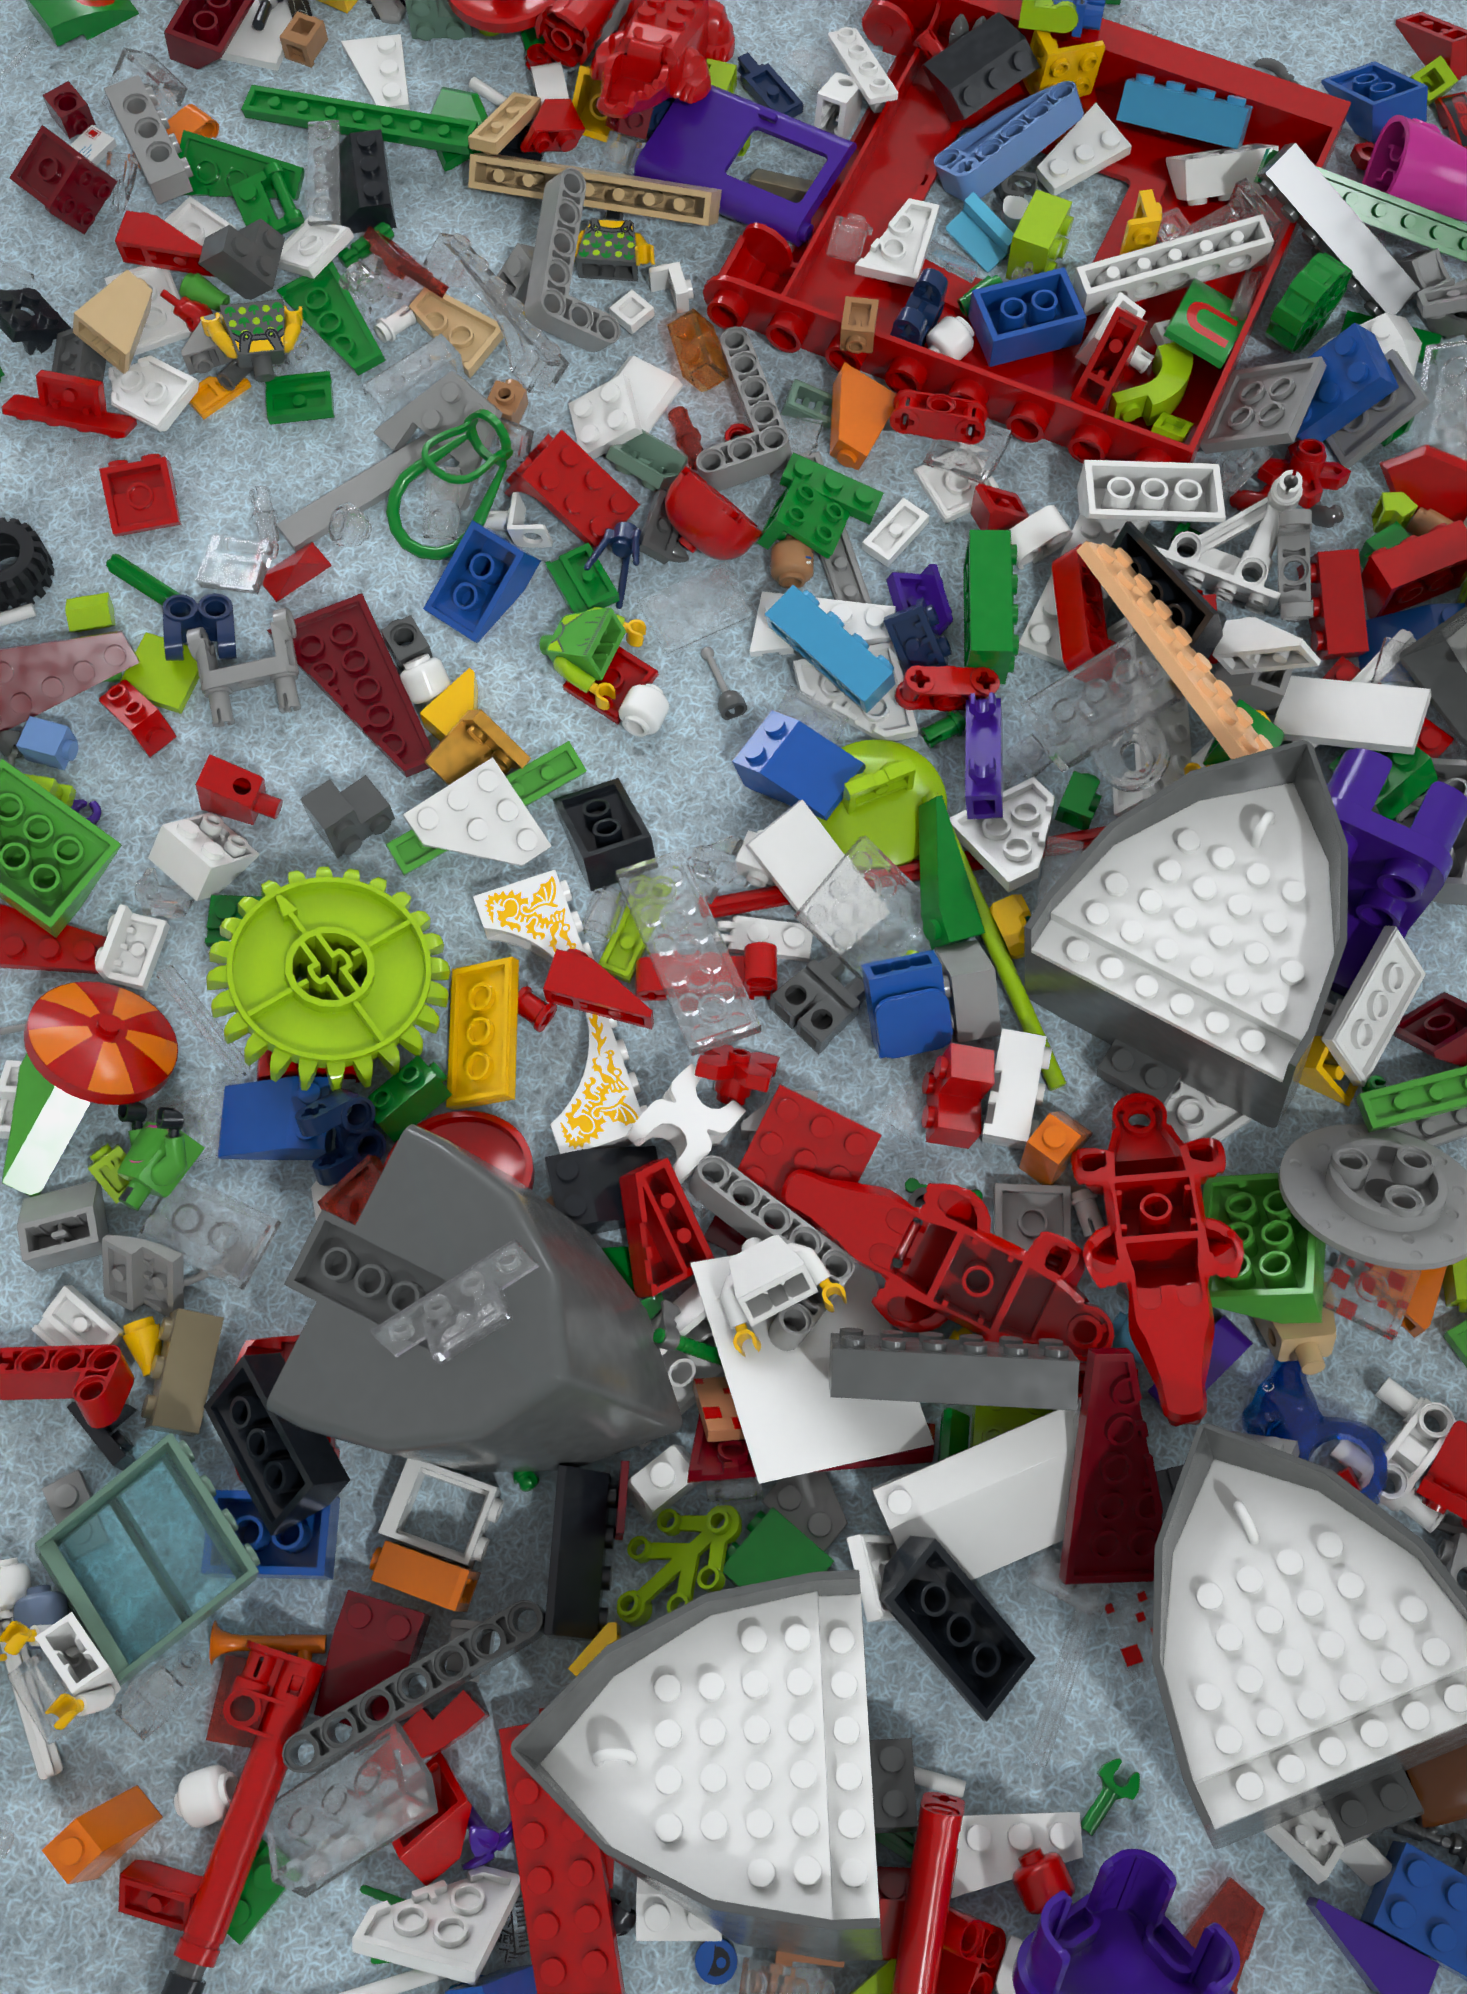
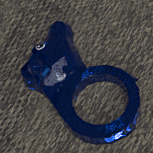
M1275 1359L1270 1374L1258 1386L1251 1403L1242 1412L1243 1429L1248 1434L1298 1441L1300 1451L1298 1457L1310 1461L1313 1452L1320 1445L1334 1439L1349 1440L1360 1445L1369 1454L1374 1465V1474L1370 1483L1360 1492L1378 1505L1388 1482V1460L1382 1448L1388 1443L1376 1430L1362 1422L1341 1417L1323 1416L1307 1382V1374L1302 1372L1299 1361L1280 1362Z

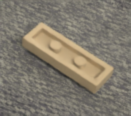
M513 92L468 136L470 149L482 151L487 155H497L536 116L541 107V98Z

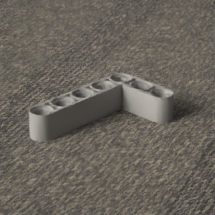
M570 167L549 180L544 188L525 301V315L533 326L582 349L595 353L615 343L620 337L621 328L618 321L612 315L569 295L586 192L584 176L577 169Z
M736 326L726 329L721 334L720 344L726 367L748 424L753 432L706 448L698 454L696 465L699 476L707 481L706 484L711 485L717 491H722L782 470L787 466L792 456L788 432L750 337L745 329Z
M711 1155L700 1160L689 1182V1191L699 1203L747 1239L759 1238L763 1241L773 1235H779L786 1244L793 1242L812 1248L826 1269H831L837 1274L838 1277L831 1275L829 1278L831 1283L845 1286L854 1271V1262L846 1251L724 1159ZM704 1176L712 1178L716 1183L706 1180ZM734 1199L742 1201L746 1206L738 1204ZM765 1222L774 1225L776 1229H771ZM819 1285L816 1287L818 1292L811 1295L818 1304L812 1303L805 1298L777 1314L769 1327L768 1335L775 1347L784 1351L796 1349L827 1310L823 1304V1290ZM837 1294L831 1295L828 1300L832 1303ZM784 1322L792 1324L797 1331L788 1329Z

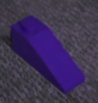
M1309 1896L1306 1905L1369 1989L1378 1994H1429L1440 1965L1439 1963L1323 1900Z

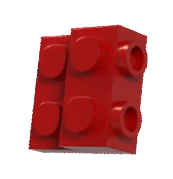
M148 454L142 456L141 461L128 463L127 460H115L109 462L108 467L99 468L112 533L115 537L182 525L176 500L177 491L170 461L165 456Z

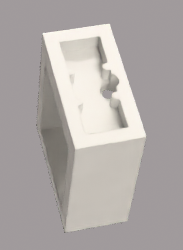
M407 1458L378 1533L384 1537L473 1569L475 1561L482 1562L486 1554L490 1539L486 1538L485 1534L490 1522L496 1523L503 1509L504 1500L499 1499L501 1491L495 1486L431 1463ZM425 1475L485 1497L464 1553L403 1532Z

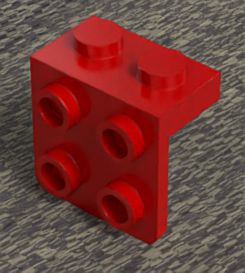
M1459 1420L1451 1427L1435 1460L1416 1492L1424 1496L1423 1504L1441 1514H1445L1446 1510H1449L1461 1517L1460 1524L1467 1528V1423Z

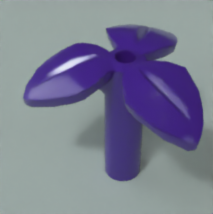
M472 1806L467 1829L469 1830L470 1847L475 1857L462 1864V1869L471 1870L494 1860V1852L504 1850L514 1837L512 1821L503 1832L498 1833L487 1827Z

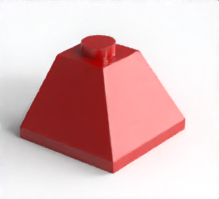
M439 1752L374 1807L399 1859L425 1886L431 1884L460 1859L472 1808L470 1800L447 1759Z

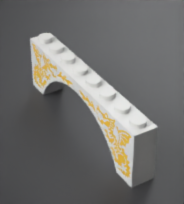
M556 870L473 896L487 940L519 946L540 956L550 964L556 949L563 951L577 949L594 959L589 943L582 944L578 933L584 931L577 911L570 912L567 902L573 899L567 881H559ZM585 1012L589 1027V1050L585 1071L571 1101L550 1124L560 1154L582 1149L620 1148L633 1144L626 1138V1135L636 1120L647 1109V1105L639 1106L635 1094L641 1092L635 1072L628 1073L624 1061L629 1060V1055L623 1038L615 1039L612 1028L618 1027L616 1020Z

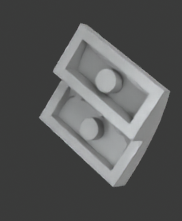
M106 1235L102 1238L104 1297L132 1312L143 1304L169 1317L170 1312L177 1308L184 1309V1260L182 1253L161 1244L134 1237Z

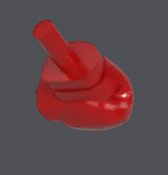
M165 289L160 294L162 298L175 306L173 314L186 323L190 332H194L201 321L200 317L213 314L208 305L191 300L187 296L179 300Z

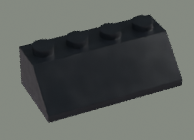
M1131 521L1126 522L1111 547L1115 549L1122 548L1129 554L1133 560L1132 568L1137 574L1140 573L1151 583L1152 590L1150 592L1156 600H1161L1169 607L1172 612L1171 620L1176 626L1182 627L1192 638L1189 646L1196 653H1201L1208 659L1223 637L1219 613Z
M281 1353L243 1355L203 1406L271 1536L280 1534L329 1506L350 1481L327 1436L303 1430L267 1409L269 1395L286 1363Z
M558 1465L544 1635L550 1639L592 1641L609 1621V1608L602 1607L603 1590L610 1591L612 1566H605L606 1549L614 1548L615 1525L608 1524L609 1508H617L618 1484H611L612 1478L609 1473Z
M909 1536L885 1565L879 1600L982 1721L987 1722L1036 1657L936 1538Z

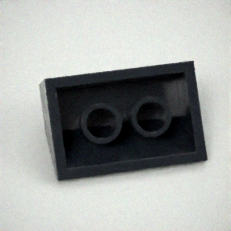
M999 12L922 64L950 122L965 120L1040 67L1026 37Z
M378 129L350 133L325 160L333 224L350 228L353 234L374 231V227L381 222L389 224L391 228H397L387 153L382 131Z

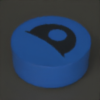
M722 1938V1941H703L698 1947L695 1955V1967L697 1973L705 1982L713 1985L723 1984L733 1977L737 1969V1953L734 1946L727 1939Z

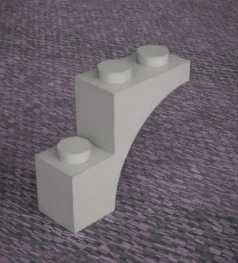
M1439 248L1419 250L1397 261L1421 290L1436 286L1440 282L1451 278L1445 268ZM1417 294L1412 298V299H1416V302H1417ZM1461 311L1447 314L1440 319L1426 318L1430 332L1445 336L1446 340L1464 335L1467 339V313Z

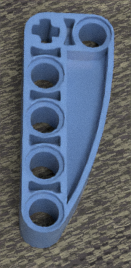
M1063 81L1041 90L995 114L941 151L935 157L934 165L944 191L963 202L973 191L981 199L1080 121L1084 111L1076 84L1072 81Z

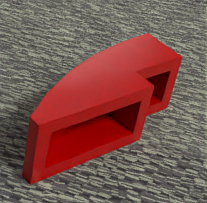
M463 1689L436 1717L427 1708L416 1712L359 1770L363 1775H373L421 1762L447 1749L468 1735L490 1715L468 1690Z

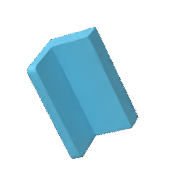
M974 191L964 200L963 210L946 226V232L987 273L993 270L1010 254L1014 233Z

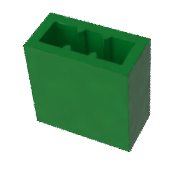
M772 1507L767 1514L760 1510L746 1527L750 1534L741 1545L734 1541L727 1549L723 1574L735 1587H741L812 1572L828 1571L833 1565L834 1560Z

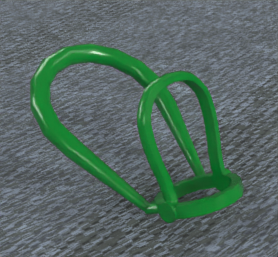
M479 409L467 416L463 424L433 436L423 445L422 458L415 461L399 474L389 492L386 515L390 532L402 549L421 559L440 561L453 556L465 534L463 533L452 543L432 547L423 546L411 539L404 530L399 513L402 496L409 484L427 469L447 483L466 484L478 479L494 464L498 465L499 469L472 519L479 524L485 525L507 468L506 460L513 455L509 434L495 414L485 409ZM477 418L484 419L495 429L500 439L501 450L493 454L482 444L476 430ZM462 434L461 436L455 438L454 440L448 442L447 444L441 446L440 448L428 454L429 450L436 444L446 439ZM466 440L471 442L474 450L486 461L475 471L467 475H451L435 465V463Z

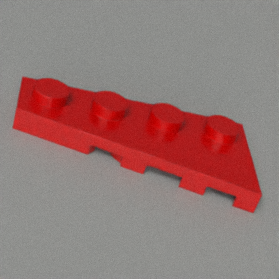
M0 904V968L99 974L96 971L95 956L98 949L104 946L107 937L70 925H66L61 933L54 937L15 908Z

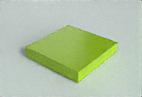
M146 632L135 652L140 663L126 669L121 681L127 680L153 705L182 714L200 677L197 661L192 657L187 645L183 644V661H166L164 638Z

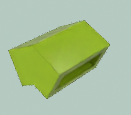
M1404 492L1382 493L1371 514L1374 533L1382 531L1396 521L1406 529L1418 505Z
M109 592L66 599L65 613L69 632L76 633L116 626L114 606Z

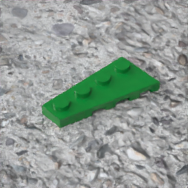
M183 130L180 142L182 152L178 153L180 159L186 157L194 175L189 177L193 191L184 195L234 198L230 186L263 171L264 167L272 162H279L284 170L285 175L283 178L293 201L298 200L306 172L303 167ZM273 184L266 186L265 189L270 200H279Z
M333 261L314 279L301 276L276 290L279 296L294 311L299 310L298 306H302L303 320L358 376L386 361Z

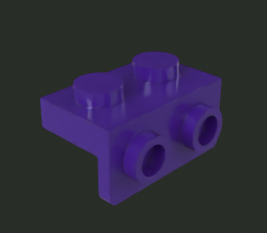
M929 564L921 574L892 572L886 579L893 606H896V612L916 605L917 599L924 597L927 606L932 604L938 615L939 624L935 626L939 635L953 622L952 609L949 606L937 564Z

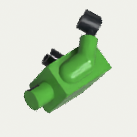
M135 1102L118 1106L119 1120L132 1123V1130L128 1131L131 1148L118 1169V1174L129 1181V1184L118 1200L133 1210L139 1211L149 1194L163 1198L169 1196L205 1148L181 1131L184 1117L175 1108L159 1107L156 1114V1123L146 1122L143 1126L142 1122L147 1117V1107L143 1103Z

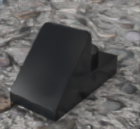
M72 1402L67 1406L71 1414L114 1467L124 1471L136 1461L129 1452L134 1447L132 1442L120 1429L115 1433L113 1432L137 1411L136 1408L125 1404L115 1422L104 1428L97 1429L87 1424L76 1402Z

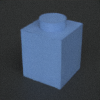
M29 716L16 747L27 761L65 771L68 762L73 761L77 756L78 740L66 725Z

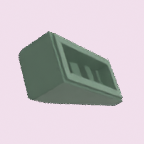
M794 379L788 390L780 415L784 418L831 429L832 394ZM797 398L803 399L802 404L796 403ZM810 401L816 403L814 410L808 408ZM823 405L829 406L826 415L820 413Z

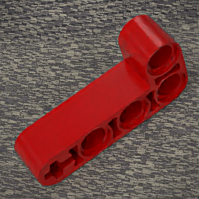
M1080 544L1052 562L1062 658L1067 670L1071 674L1097 686H1103L1130 671L1129 652L1121 644L1108 639L1101 583L1076 551L1082 545Z
M755 942L746 945L744 956H649L639 958L636 961L635 996L642 1001L682 1000V997H695V1000H718V997H731V1000H755V996H767V1000H770L771 995L777 991L778 986L777 947L767 942Z
M116 1345L0 1348V1400L74 1399L87 1424L92 1428H104L118 1419L134 1384V1375L120 1348Z
M949 1906L936 1994H991L1006 1948L1005 1931L971 1914Z

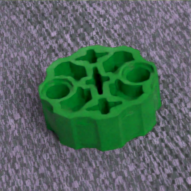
M1320 252L1316 254L1293 279L1284 296L1276 305L1270 317V323L1265 336L1291 354L1295 352L1300 353L1320 332L1336 306L1340 303L1347 290L1348 282L1352 277V269L1326 252L1324 254Z

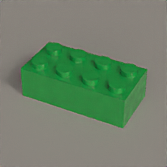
M969 530L963 564L964 667L990 668L998 675L1000 684H1005L1008 673L1014 672L1015 656L1018 655L1019 635L1014 634V625H1017L1018 604H1014V595L1017 594L1018 575L1013 574V565H1016L1017 544H1011V530Z

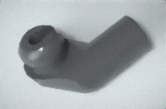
M1320 501L1309 508L1312 510V523L1319 527L1331 528L1334 527L1335 523H1340L1344 519L1342 508L1339 505H1333L1328 508V506H1322Z

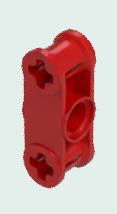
M903 389L895 394L893 399L894 410L890 415V425L898 433L925 436L935 440L943 439L962 442L968 445L979 443L985 436L986 429L984 423L988 418V409L981 401L950 397L945 394L919 392L912 389ZM907 398L910 399L909 406H906ZM973 409L976 410L975 417H971ZM904 416L907 417L905 425L903 424ZM969 427H972L971 435H968Z
M916 665L906 671L904 681L897 686L894 697L896 702L907 710L966 711V700H969L971 693H975L976 699H989V692L995 694L999 689L1000 679L993 670L986 667L971 668L950 665L931 667Z

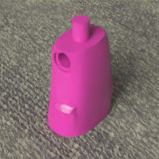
M1395 115L1390 118L1376 141L1362 184L1442 215L1467 222V148L1441 134L1439 128L1434 124L1417 118L1410 119L1402 115Z

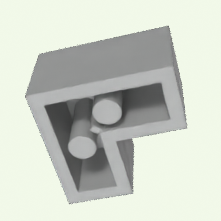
M974 940L936 947L935 954L942 964L945 995L949 1000L953 1034L958 1043L1001 1035L995 967L979 942Z

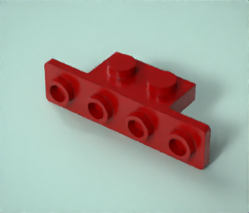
M40 370L36 374L39 398L15 394L1 407L2 414L14 416L18 420H34L44 422L49 426L74 428L84 433L95 432L105 434L114 439L125 438L137 425V419L131 416L107 412L103 381Z

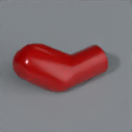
M1266 484L1259 492L1235 490L1230 495V505L1239 511H1243L1266 498L1271 486Z

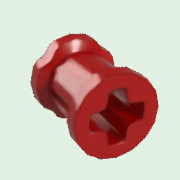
M523 987L518 992V1015L532 1023L534 1030L542 1032L554 1017L557 1005L546 1003L532 994L533 991L530 987Z

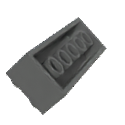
M840 1328V1333H831L828 1377L830 1397L1077 1411L1080 1361L1069 1346L1063 1345V1341L1059 1339L1042 1338L1039 1339V1344L1023 1343V1338L1014 1336L999 1337V1342L983 1341V1336L976 1334L959 1335V1340L943 1339V1334L937 1332H920L919 1338L903 1337V1332L898 1330H880L879 1336L863 1335L864 1330L859 1328Z

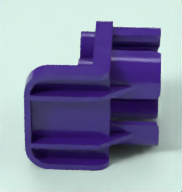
M1362 748L1347 750L1337 764L1329 783H1326L1348 844L1347 943L1331 987V991L1342 996H1346L1384 926H1396L1405 939L1408 930L1442 889L1453 866L1450 852L1467 817V797L1458 789L1441 781L1432 783L1427 790L1410 828L1371 811L1392 768V761L1380 753Z
M1125 1849L1117 1852L1102 1864L1092 1891L1072 1904L1071 1897L1065 1890H1062L1046 1902L1036 1930L1024 1939L1019 1948L1013 1966L1012 1981L1016 1994H1234L1231 1987L1240 1968V1955L1231 1936L1216 1922H1213L1204 1929L1195 1949L1165 1916L1177 1885L1173 1872L1161 1859L1150 1852L1141 1849Z

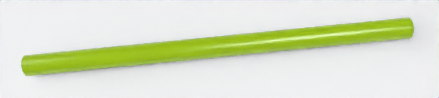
M932 792L925 795L921 801L925 803L939 795L937 792ZM954 831L985 933L981 934L1021 1027L1025 1033L1046 1036ZM1046 1038L1045 1047H1051ZM1052 1051L1049 1069H1041L1050 1091L1067 1084Z

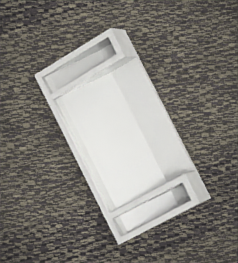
M1082 1397L1078 1398L1077 1411L1053 1409V1412L932 1465L911 1474L907 1472L871 1488L897 1550H899L909 1536L936 1538L970 1580H974L1063 1541Z

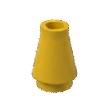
M153 1316L145 1317L123 1326L125 1335L122 1338L139 1365L143 1377L150 1376L155 1355L160 1356L162 1350V1340L158 1339L160 1324L155 1323Z

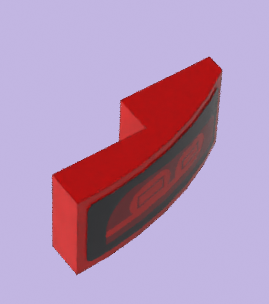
M1466 91L1435 99L1434 102L1442 128H1448L1451 140L1467 148Z

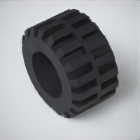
M5 517L0 518V562L10 557H18V559L10 567L0 570V611L2 612L7 611L8 606L16 608L25 602L34 605L33 598L36 595L42 599L46 594L43 587H51L53 581L50 576H54L55 570L52 566V558L36 531H33L31 526L25 522L21 524L19 519L11 518L7 522Z

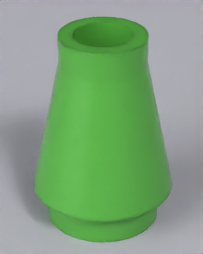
M188 273L184 277L179 290L181 297L187 296L191 300L208 305L211 310L220 312V305L230 304V296L219 290L200 273L195 275Z

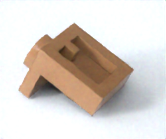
M846 296L841 325V350L852 353L873 352L879 300Z

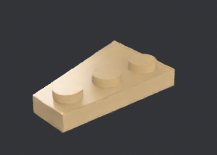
M428 284L409 305V310L413 311L416 321L470 379L507 335L505 325Z

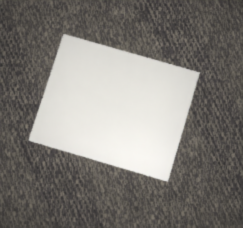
M734 1255L691 1263L759 1484L934 1445L920 1402L830 1397L828 1377L831 1333H840V1328H859L864 1330L863 1335L879 1336L880 1330H894L893 1326L871 1303L879 1290L873 1271L854 1262L853 1274L844 1286L847 1303L845 1304L842 1297L837 1295L832 1302L835 1312L826 1310L802 1343L794 1350H780L770 1341L768 1336L769 1327L777 1314L752 1327L749 1322L746 1323L748 1330L752 1331L759 1338L761 1350L758 1352L753 1345L752 1339H747L742 1345L746 1355L744 1357L733 1345V1339L737 1332L735 1328L731 1329L721 1300H716L718 1295L721 1294L726 1277L731 1273L728 1261ZM827 1269L831 1275L838 1277L833 1270ZM807 1297L810 1302L818 1304L813 1297ZM784 1322L788 1329L797 1331L792 1324Z

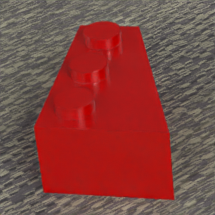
M1359 549L1317 552L1310 557L1311 600H1313L1314 617L1308 620L1312 633V650L1316 652V655L1321 660L1340 659L1342 656L1345 658L1359 657L1369 651ZM1302 565L1297 567L1299 579L1304 575V567Z
M668 1157L650 1161L619 1177L634 1291L637 1298L653 1297L693 1275L691 1263L715 1259Z

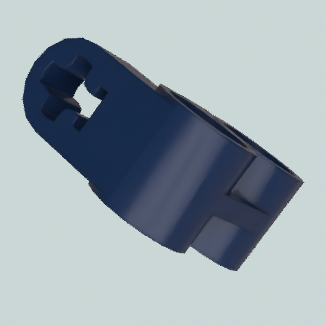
M926 268L922 271L906 306L901 309L894 321L890 335L922 347L925 346L926 335L936 326L945 305L944 299L948 281L941 272L932 268Z
M216 593L208 594L202 597L199 603H196L192 597L178 594L164 601L162 609L166 661L184 660L183 643H187V631L199 627L205 629L210 641L218 642L219 659H237L233 605L227 596Z
M341 1088L334 1090L323 1098L303 1107L295 1114V1119L302 1136H317L335 1127L336 1148L320 1156L312 1164L317 1182L323 1186L334 1185L346 1180L367 1167L376 1164L385 1154L386 1139L382 1133L376 1130L374 1125L375 1106L366 1097L349 1089ZM352 1106V1110L347 1116L348 1110Z

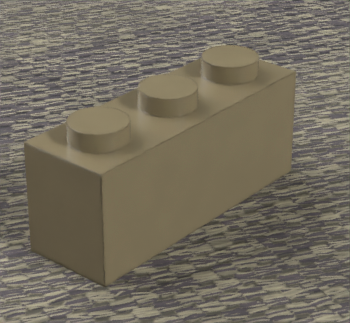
M177 1308L170 1312L169 1317L163 1318L158 1336L159 1340H163L161 1355H155L150 1370V1378L155 1379L152 1395L147 1394L145 1396L141 1411V1417L146 1418L144 1429L183 1436H194L200 1433L205 1409L203 1406L207 1400L224 1317Z

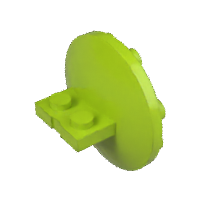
M864 740L842 747L843 750L863 762L866 769L863 773L853 776L847 783H844L843 799L827 821L819 817L816 818L855 868L861 870H880L902 866L920 858L919 806L923 804L921 799L929 793L937 792L939 796H943L947 809L945 787L937 770L917 751L893 741Z

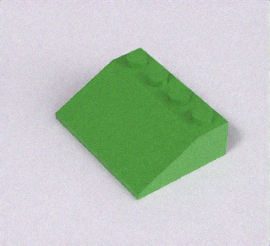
M1 759L0 898L51 935L57 937L80 910L122 845L4 759Z
M1278 1173L1209 1177L1204 1184L1203 1191L1205 1216L1220 1220L1233 1229L1242 1239L1244 1249L1243 1262L1237 1278H1221L1218 1275L1210 1276L1208 1289L1212 1307L1281 1324L1322 1323L1326 1244L1303 1227L1290 1212L1280 1192Z

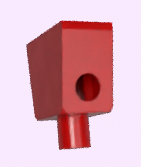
M210 754L195 784L201 810L254 825L258 814L277 819L282 808V799L266 793L263 777Z

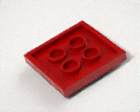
M779 1084L737 1170L784 1204L781 1198L782 1188L788 1176L795 1170L803 1169L827 1179L858 1183L882 1135ZM794 1212L807 1223H809L811 1226H813L816 1230H818L816 1226L808 1218Z

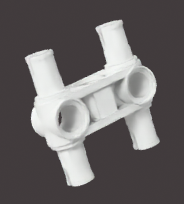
M1388 1377L1374 1396L1403 1416L1402 1421L1405 1424L1379 1458L1375 1457L1372 1459L1345 1437L1335 1446L1330 1456L1345 1468L1351 1466L1354 1474L1358 1477L1361 1487L1367 1492L1368 1497L1378 1505H1384L1397 1513L1401 1510L1429 1533H1432L1440 1524L1445 1514L1436 1512L1423 1504V1497L1415 1492L1417 1487L1414 1485L1437 1456L1451 1427L1457 1420H1455L1452 1411L1447 1406L1431 1402L1422 1396L1418 1399L1392 1380V1378ZM1424 1416L1435 1418L1440 1425V1432L1430 1431L1424 1424ZM1379 1476H1387L1394 1482L1395 1492L1393 1494L1386 1493L1380 1488L1378 1484Z

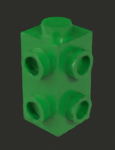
M417 1055L408 1064L403 1066L396 1075H393L367 1097L375 1106L376 1115L374 1120L394 1143L397 1142L409 1125H417L452 1095L443 1084L448 1077L435 1062L428 1066Z

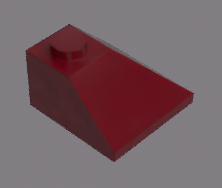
M1443 992L1403 1016L1393 1036L1436 1059L1462 1067L1467 1066V1002Z

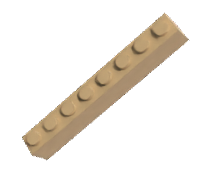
M483 152L470 154L468 188L543 200L546 183L566 168L572 167L580 171L586 181L583 206L704 226L718 223L721 189L498 154L487 155Z

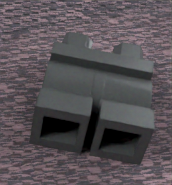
M834 954L829 955L819 963L815 959L810 961L806 968L793 976L775 991L770 998L769 1008L791 1029L797 1025L796 1034L818 1055L858 1015L860 1005L866 999L864 982L860 978L855 977L845 987L837 980L844 973L845 966Z

